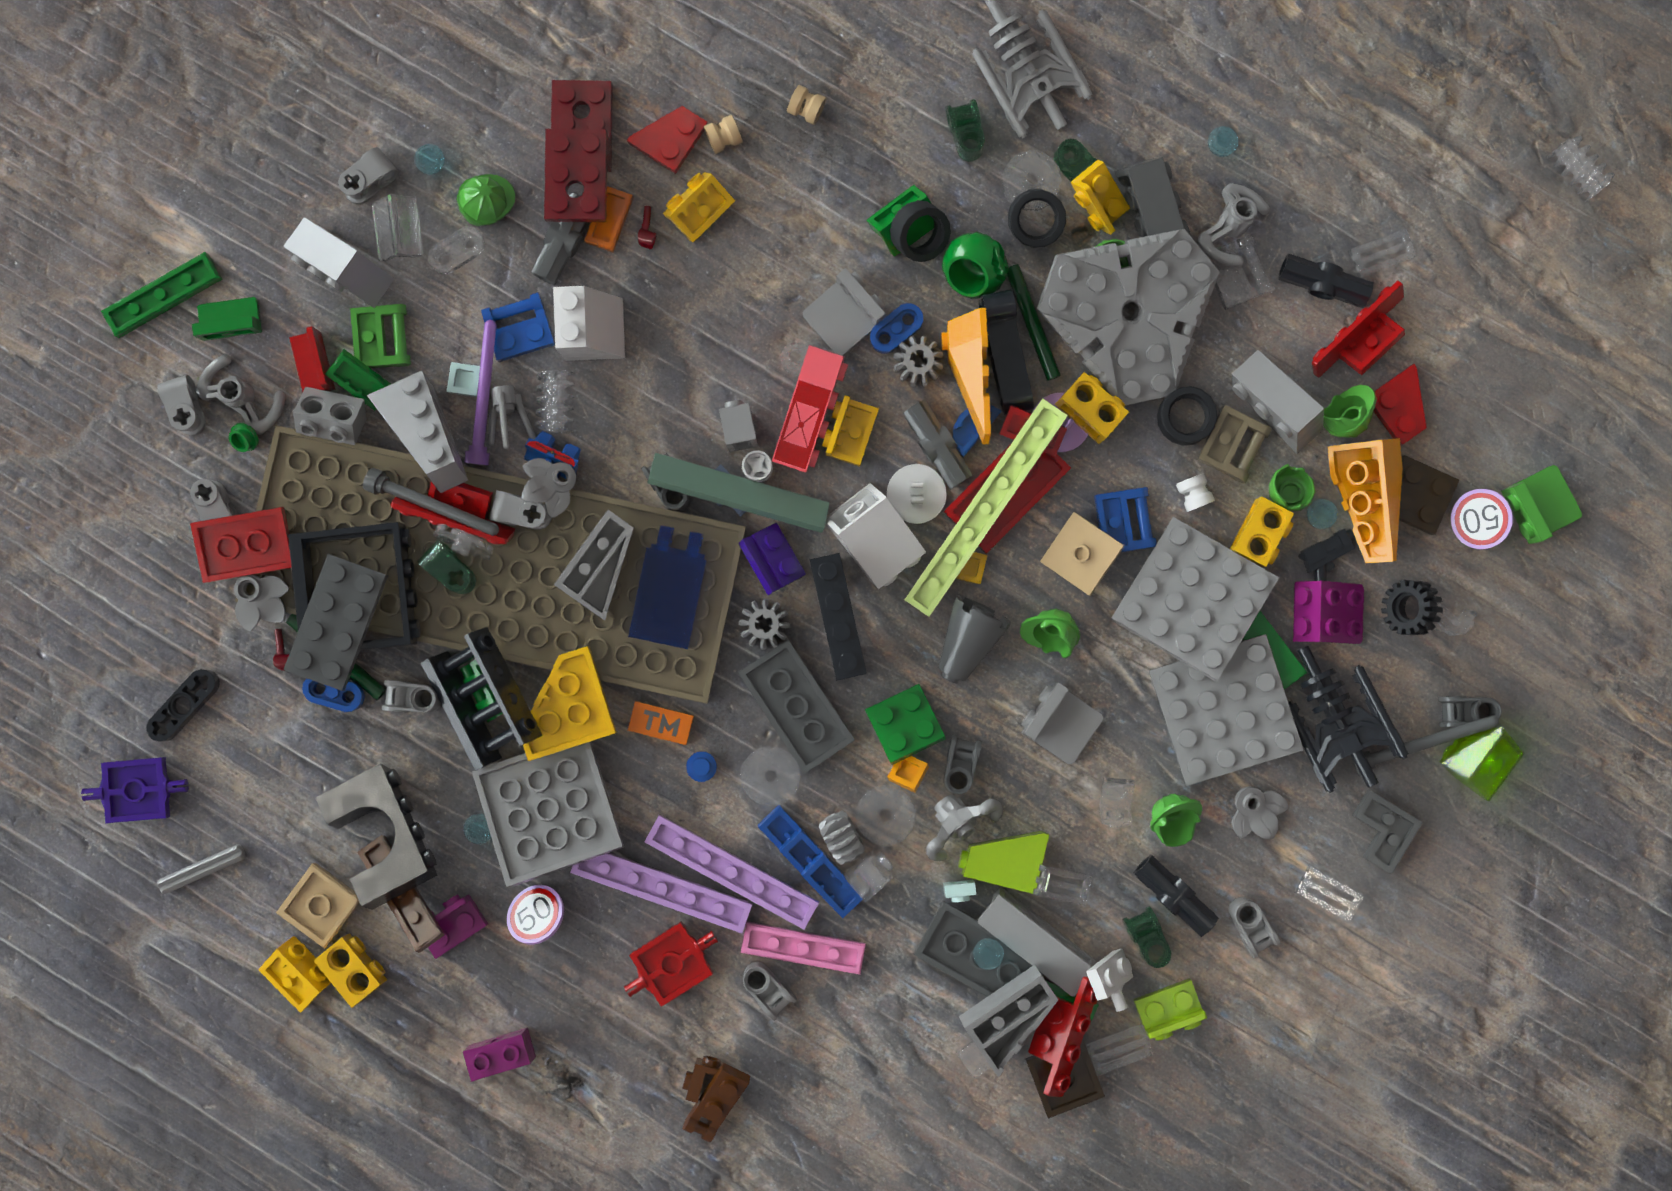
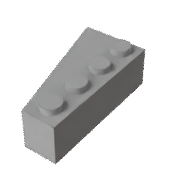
M422 370L367 395L440 493L468 481L436 390Z

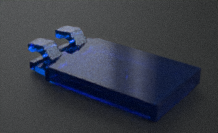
M660 525L657 543H652L651 548H646L628 637L689 649L707 559H704L705 554H700L704 534L690 532L687 549L681 550L670 547L674 527Z

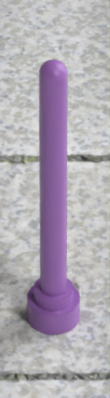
M488 320L484 324L472 445H469V450L465 451L464 463L489 464L490 453H487V447H484L496 336V323L493 320Z

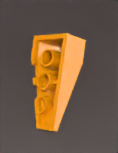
M978 308L948 321L947 331L941 332L942 351L947 350L948 363L982 444H989L991 436L990 395L986 393V389H988L989 366L984 364V360L987 358L988 347L986 308Z
M1400 438L1327 446L1330 477L1333 484L1339 488L1343 498L1341 504L1344 511H1348L1354 525L1352 531L1365 563L1396 561L1403 470Z

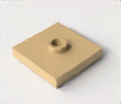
M1073 512L1040 562L1091 596L1125 545L1078 513Z
M312 863L276 913L325 949L360 902L355 891L317 863Z

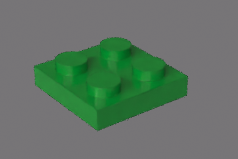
M920 684L865 709L891 765L946 739Z

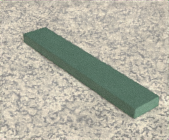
M659 453L654 455L647 481L651 485L820 533L824 530L829 502Z

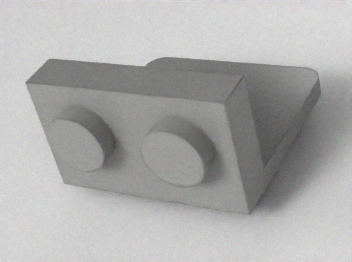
M846 268L836 275V283L803 311V318L834 353L842 356L866 337L873 327L885 318L883 310L886 308L877 295L873 294L870 296L863 288L866 285L863 279L855 271L850 273Z
M1054 683L1052 686L1048 684L1038 698L1042 701L1035 711L1031 709L1022 721L1021 725L1024 728L1021 733L1065 763L1073 764L1101 724L1103 716L1068 692L1069 689L1060 683Z

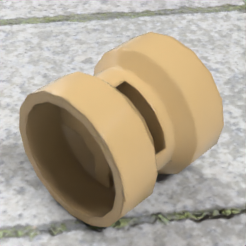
M798 85L790 99L787 113L794 116L801 115L805 118L806 122L815 125L823 111L827 97L820 94L813 95L809 93L808 88Z
M732 115L724 117L718 125L710 123L704 126L715 154L724 151L726 145L736 146L743 143Z

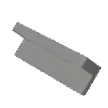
M1001 886L994 893L991 904L978 918V924L1032 966L1035 965L1042 974L1070 996L1077 994L1082 978L1084 976L1088 977L1086 971L1096 964L1095 959Z

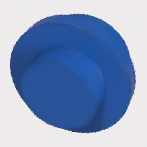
M696 752L687 761V773L695 781H708L716 773V760L707 752Z

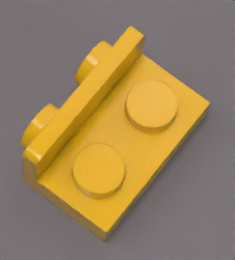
M1097 160L1070 183L1076 191L1074 198L1081 207L1086 208L1090 215L1087 217L1090 225L1096 231L1102 230L1111 235L1116 231L1112 223L1128 211L1130 207L1105 163Z
M706 172L702 175L697 173L687 183L689 188L682 195L676 194L667 202V209L663 212V215L670 219L690 242L697 240L735 202L734 198L712 174Z
M295 936L278 947L258 969L300 1013L331 984L313 961L316 957Z

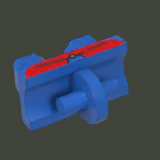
M541 431L535 439H528L525 444L527 449L524 460L529 462L533 459L542 458L552 464L564 462L574 469L577 476L581 451L579 447L566 444L562 452L553 449L555 438L544 431ZM557 473V479H559L560 476L566 479V475L564 473Z

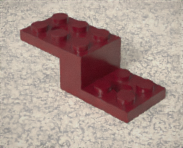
M552 80L551 129H545L544 219L546 222H606L607 172H612V81ZM579 105H587L590 108L589 115L583 119L574 116V110ZM574 183L584 186V192L578 198H572L568 195V188Z

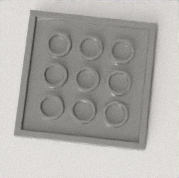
M1173 517L1111 620L1217 682L1279 577Z
M1266 634L1241 641L1217 682L1182 661L1148 670L1186 786L1303 751V746Z
M591 741L528 761L526 754L523 753L483 767L477 771H472L507 888L624 848Z

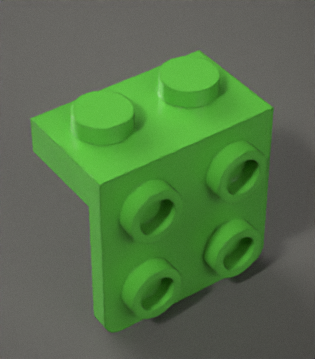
M1555 465L1549 466L1501 491L1509 502L1513 515L1519 525V530L1528 544L1542 542L1552 537L1553 532L1580 519L1582 516L1575 498L1559 468Z

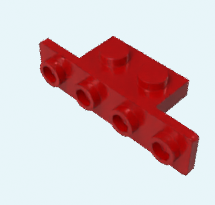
M1396 281L1391 287L1387 286L1384 288L1370 307L1363 308L1358 313L1356 320L1348 328L1344 327L1336 334L1331 344L1317 351L1312 361L1313 374L1315 376L1321 377L1339 359L1362 376L1405 336V329L1386 315L1404 298L1403 283Z
M431 481L428 496L497 524L499 527L498 534L494 536L399 497H395L391 502V508L399 510L403 515L418 516L427 519L433 525H445L457 529L459 533L464 535H476L486 538L492 544H507L515 533V528L488 520L493 492L466 483L459 484L440 493Z
M1086 976L1081 980L1074 1004L1057 997V1003L1036 1028L1028 1053L1053 1064L1044 1089V1094L1047 1096L1063 1097L1064 1093L1068 1090L1074 1063L1080 1057V1045L1083 1036L1091 1024L1090 1016L1094 1005L1098 1001L1089 978Z

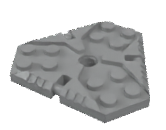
M1185 229L1125 240V244L1116 246V243L1062 253L1055 255L1037 310L1074 353L1077 354L1079 352L1084 358L1082 363L1093 376L1099 379L1103 388L1111 396L1119 397L1125 405L1167 397L1177 389L1183 369L1187 363V358L1191 352V347L1195 341L1192 338L1196 327H1200L1220 271ZM1127 256L1129 266L1121 268L1119 258ZM1131 302L1135 307V312L1130 319H1126L1123 316V307ZM1177 321L1184 323L1180 334L1173 332ZM1096 338L1101 345L1093 351L1088 344Z

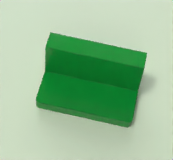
M915 185L908 188L867 219L870 228L882 238L890 254L893 256L901 253L891 241L890 233L892 220L897 212L907 203L917 200L931 203L928 196ZM921 216L911 224L906 237L909 246L934 228V219L931 216Z
M255 297L199 304L197 306L199 323L192 324L193 336L202 341L262 333L258 299Z

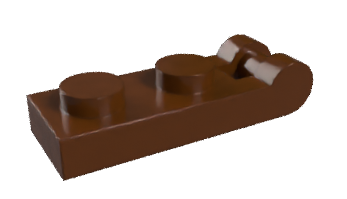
M723 1063L698 1099V1103L694 1105L686 1117L682 1129L689 1133L694 1131L702 1135L701 1138L703 1140L711 1142L718 1128L749 1085L750 1075ZM703 1117L708 1119L709 1121L706 1124L700 1121V1118Z

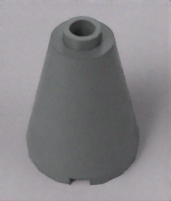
M957 596L953 603L938 668L942 671L941 676L956 684L959 680L966 681L1008 630L1011 622L1003 615L998 620L994 617L995 610L966 597L962 600L960 596Z

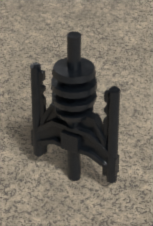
M1309 646L1299 649L1297 652L1311 677L1301 683V687L1304 689L1310 686L1313 692L1305 698L1307 702L1317 699L1320 706L1312 709L1314 714L1324 711L1327 716L1326 719L1316 725V740L1309 727L1304 726L1305 719L1299 716L1298 712L1300 709L1297 703L1292 704L1291 701H1288L1302 746L1321 785H1323L1326 792L1331 793L1334 791V784L1337 781L1331 771L1340 759L1349 755L1352 756L1367 788L1378 784L1379 782L1362 749L1371 745H1387L1394 757L1398 755L1402 759L1408 758L1407 755L1409 753L1364 667L1356 666L1354 670L1356 674L1352 675L1355 683L1361 685L1360 692L1366 695L1365 702L1371 713L1359 705L1345 709L1342 702L1349 699L1350 695L1346 693L1339 696L1336 689L1345 684L1342 680L1333 683L1330 676L1337 673L1335 669L1332 668L1322 673Z

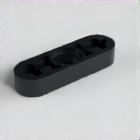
M204 669L194 671L149 719L146 725L148 736L158 742L173 739L217 692L220 685L217 674L211 670ZM199 677H208V689L201 688L195 695L187 691L188 688L190 691H195L200 686ZM180 697H186L190 701L191 707L186 714H181L176 709V702ZM171 716L179 719V722L171 720L166 725L167 733L158 734L157 731L160 729L157 725L158 722H166Z

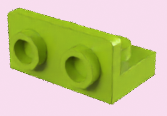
M1190 978L1133 999L1145 1034L1150 1039L1155 1038L1157 1041L1171 1037L1173 1035L1172 1031L1183 1027L1184 1030L1194 1029L1202 1024V1020L1207 1019L1206 1012L1201 1007Z

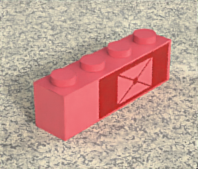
M809 345L772 462L805 473L808 471L809 466L815 468L820 451L815 448L818 439H824L830 423L825 421L828 409L834 410L839 393L834 392L837 381L843 382L847 372L848 364L843 363L845 356Z

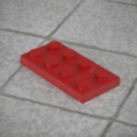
M1009 446L946 508L944 513L955 524H957ZM1043 452L978 547L987 554L1071 467L1058 454L1055 457Z

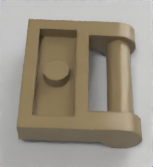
M1224 405L1217 417L1215 428L1208 435L1197 460L1230 476L1238 482L1246 483L1249 477L1248 471L1264 438L1269 437L1272 429ZM1249 429L1253 432V435L1238 466L1235 467L1230 462L1246 430Z

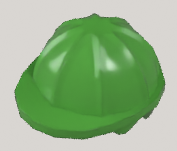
M485 174L465 180L459 187L456 200L460 212L470 224L476 226L491 225L500 221L510 212L515 204V192L512 185L505 178L498 175Z
M1358 385L1349 388L1340 395H1335L1330 405L1324 408V428L1332 436L1340 438H1355L1367 430L1377 401L1374 390L1366 385Z
M1057 608L1044 610L1038 616L1027 618L1020 627V635L1028 644L1041 648L1044 653L1059 652L1063 658L1071 655L1081 635L1071 615Z
M1169 794L1168 796H1163L1153 806L1152 821L1150 822L1151 830L1156 833L1161 842L1166 846L1178 847L1188 843L1193 839L1196 823L1201 821V802L1184 795Z

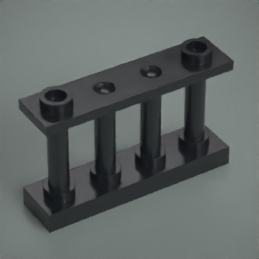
M488 627L466 634L464 638L469 646L451 657L449 652L446 651L421 662L475 771L502 759L498 749L516 739L519 746H522L543 736ZM475 657L483 674L464 684L457 667ZM489 685L496 701L477 711L471 694ZM503 712L510 729L492 738L484 722Z

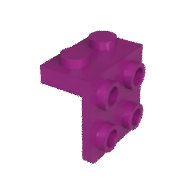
M1330 581L1295 582L1293 642L1360 644L1363 641V585Z

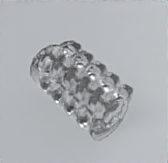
M1579 135L1574 138L1569 137L1548 154L1546 158L1558 157L1553 166L1555 168L1563 165L1566 166L1561 176L1574 175L1569 185L1573 186L1581 183L1577 194L1581 195L1588 192L1589 196L1585 200L1586 202L1605 188L1615 174L1613 172L1602 174L1607 166L1606 163L1594 165L1599 155L1586 156L1591 146L1588 144L1578 147L1583 139Z
M547 370L536 375V379L544 383L536 387V391L544 395L536 398V404L543 406V408L535 411L536 416L543 419L535 423L536 428L552 434L574 433L573 430L565 428V424L574 422L573 418L565 416V412L574 410L573 406L566 404V400L574 398L573 394L566 392V388L575 386L574 382L566 380V376L575 374L574 372L568 370Z

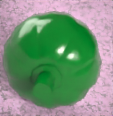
M974 232L963 234L951 241L944 254L942 270L947 283L954 291L964 297L977 299L982 295L991 294L1000 289L1008 275L1009 266L1004 249L998 241L993 240L987 234Z

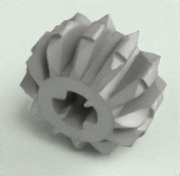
M914 336L909 337L910 347L901 342L899 348L903 353L897 352L893 356L895 360L900 361V363L894 365V371L905 370L901 374L900 380L903 382L909 376L912 377L911 387L916 386L917 379H921L923 387L927 386V376L936 381L938 374L934 370H943L944 364L936 361L943 357V352L937 351L933 353L937 347V342L933 341L929 346H926V336L921 337L920 344L916 343ZM916 355L923 356L922 361L927 364L924 365L922 363L921 368L915 367V362L910 359H916Z
M763 599V609H759L757 602L752 601L751 605L755 612L752 614L747 609L742 611L744 615L750 617L749 621L739 620L740 626H749V629L743 631L741 636L745 638L753 634L754 636L749 641V645L752 647L759 638L761 639V650L766 649L767 639L770 640L773 648H776L778 644L774 639L775 635L783 640L787 638L784 633L779 631V628H790V623H780L779 621L788 616L787 611H782L776 615L775 612L779 609L780 603L775 602L771 610H769L768 599ZM764 616L766 620L772 619L773 625H769L772 628L769 632L757 629L756 623L760 624L757 621L760 617Z
M846 812L833 813L819 823V829L824 842L838 863H850L864 853L865 846Z

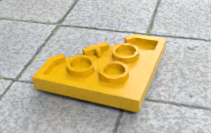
M590 646L559 655L531 710L543 736L523 745L528 761L617 733Z

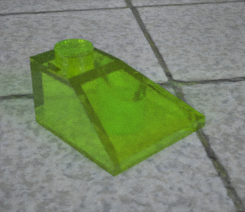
M1496 727L1455 740L1452 745L1445 749L1439 762L1452 776L1489 802L1524 753L1504 728Z

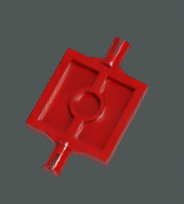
M680 921L631 952L629 956L637 967L639 977L624 986L626 992L630 990L627 993L628 996L632 997L646 988L655 996L662 1007L711 976L714 972L705 959L704 950L718 943V939L714 937L713 931L696 940L689 934L683 922Z

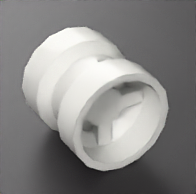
M756 450L749 452L744 457L742 470L747 479L763 483L771 477L773 465L770 457L765 452Z
M1204 473L1176 484L1179 493L1185 496L1184 506L1187 512L1215 501L1212 492L1208 491L1205 486L1207 479Z

